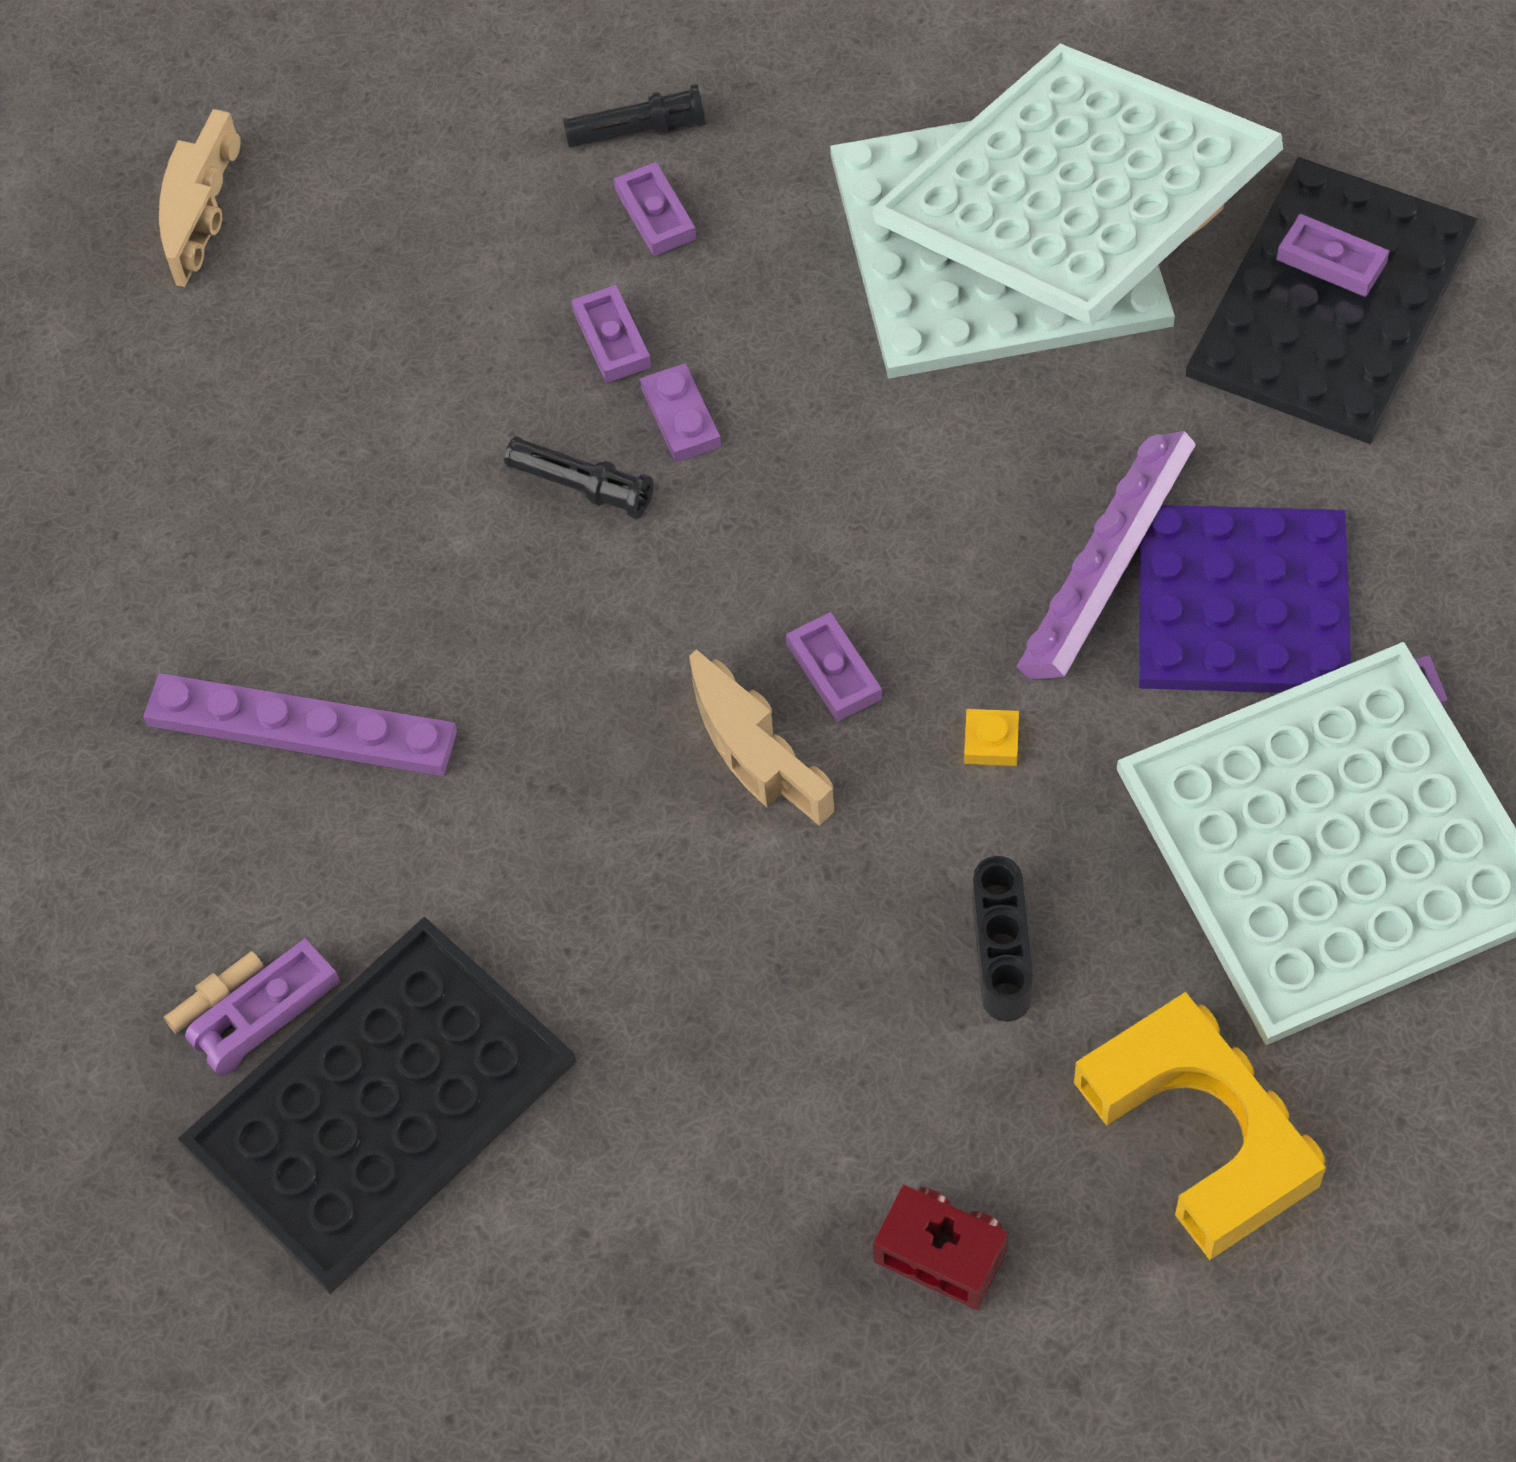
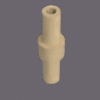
M250 951L217 976L215 973H212L195 986L197 992L163 1017L165 1022L175 1034H178L264 969V965L257 955Z

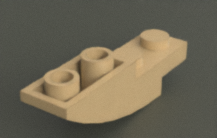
M213 109L195 144L178 140L163 178L159 200L160 234L175 284L185 287L192 272L200 269L204 258V248L210 236L216 235L221 227L222 211L218 208L215 196L220 192L223 173L229 161H234L240 150V136L236 133L229 112Z
M696 649L689 656L697 705L704 725L716 749L730 770L766 807L782 794L820 826L834 813L833 785L830 779L819 768L815 766L808 768L795 757L793 749L782 737L776 734L773 735L772 709L761 694L755 690L747 692L735 682L733 674L722 662L716 659L710 661Z

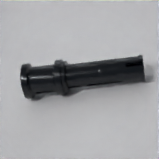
M698 84L690 85L688 91L664 96L659 92L652 93V96H648L647 102L607 109L569 119L563 118L569 148L575 145L617 138L655 129V133L662 135L667 134L668 129L691 123H697L699 127L706 125ZM689 106L688 109L668 112L672 109ZM647 114H651V116H652V117L637 119L639 116H643V115H647ZM630 119L628 122L590 129L591 126Z
M518 436L511 439L505 451L504 463L507 464V467L516 468L548 481L581 491L586 494V498L592 504L598 506L604 503L626 510L627 515L631 518L639 519L651 501L654 486L652 477L645 474L635 477L618 471L611 462H598L594 465L528 442Z

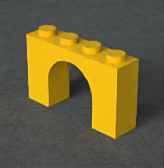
M1184 992L1078 1060L1075 1067L1074 1084L1106 1126L1156 1094L1175 1088L1202 1090L1217 1097L1231 1109L1242 1130L1243 1146L1229 1163L1180 1194L1175 1216L1208 1259L1211 1260L1318 1189L1321 1185L1326 1166L1324 1165V1155L1316 1142L1306 1134L1301 1136L1288 1120V1110L1280 1097L1271 1090L1266 1092L1254 1078V1069L1247 1056L1237 1047L1231 1049L1221 1037L1219 1025L1210 1010L1202 1004L1197 1006L1189 995Z

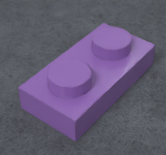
M657 162L614 178L615 191L653 257L697 239L693 222Z
M1299 214L1278 247L1277 260L1366 297L1387 263L1389 250Z
M617 285L571 300L573 313L606 383L651 368L650 355Z
M686 363L640 378L641 389L675 463L721 447L720 435Z
M831 612L786 634V645L836 722L882 700V688Z

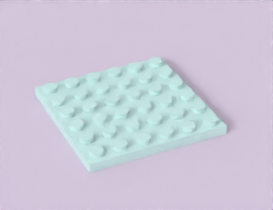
M1060 43L871 209L876 224L1093 326L1283 150L1282 135L1274 130Z
M971 121L830 146L831 160L888 379L1174 327L1175 315L1159 265L1093 326H1090L875 223L871 208Z
M1404 642L1118 760L1117 771L1265 1046L1516 938V828Z

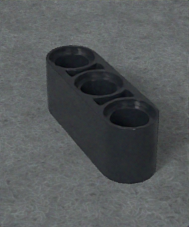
M992 856L985 858L977 865L973 876L972 903L981 998L985 1011L991 1017L998 1021L1010 1022L1018 1020L1027 1013L1032 993L1033 973L1023 877L1020 867L1013 860L1005 856ZM992 885H1002L1009 891L998 895L988 892L986 888ZM1001 933L1013 937L1014 940L1011 943L998 944L992 941L990 937ZM1002 983H1011L1020 990L1014 994L1007 995L996 991L995 987Z

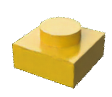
M966 709L964 764L1017 766L1019 711Z

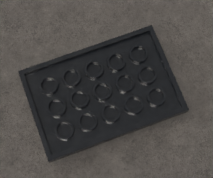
M1298 157L1188 362L1185 376L1371 445L1477 227L1478 218ZM1299 214L1389 250L1387 263L1366 297L1277 260L1278 247Z
M424 916L178 1138V1141L331 1294L577 1061L574 1052Z

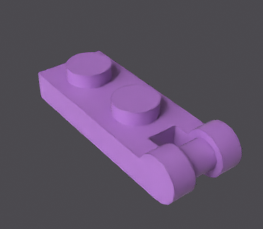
M304 938L197 1018L186 1030L185 1037L197 1051H204L207 1054V1064L218 1076L228 1075L239 1067L243 1056L339 985L341 981L337 972ZM232 1025L236 1030L223 1039L221 1037L222 1032Z

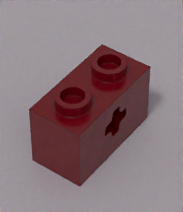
M903 1184L873 1242L874 1263L978 1311L1007 1252L1008 1232L1003 1230L1002 1225L988 1214L980 1211H971L968 1214L950 1206L949 1200L933 1189L919 1187L918 1190H915ZM944 1236H949L953 1239V1243L946 1242L942 1249L933 1246V1241L940 1242Z

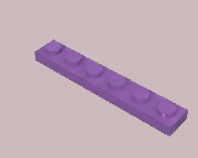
M1185 431L1153 435L1148 437L1139 447L1138 456L1129 472L1117 485L1116 494L1106 512L1095 523V531L1083 552L1075 558L1072 564V571L1061 590L1052 598L1050 609L1038 630L1031 635L1027 642V649L1016 667L1028 679L1065 677L1196 445Z
M162 673L158 674L143 715L147 726L438 776H444L457 734L455 722Z

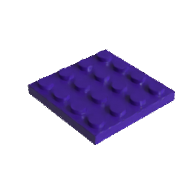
M1161 505L1139 544L1140 689L1281 693L1351 664L1345 510Z

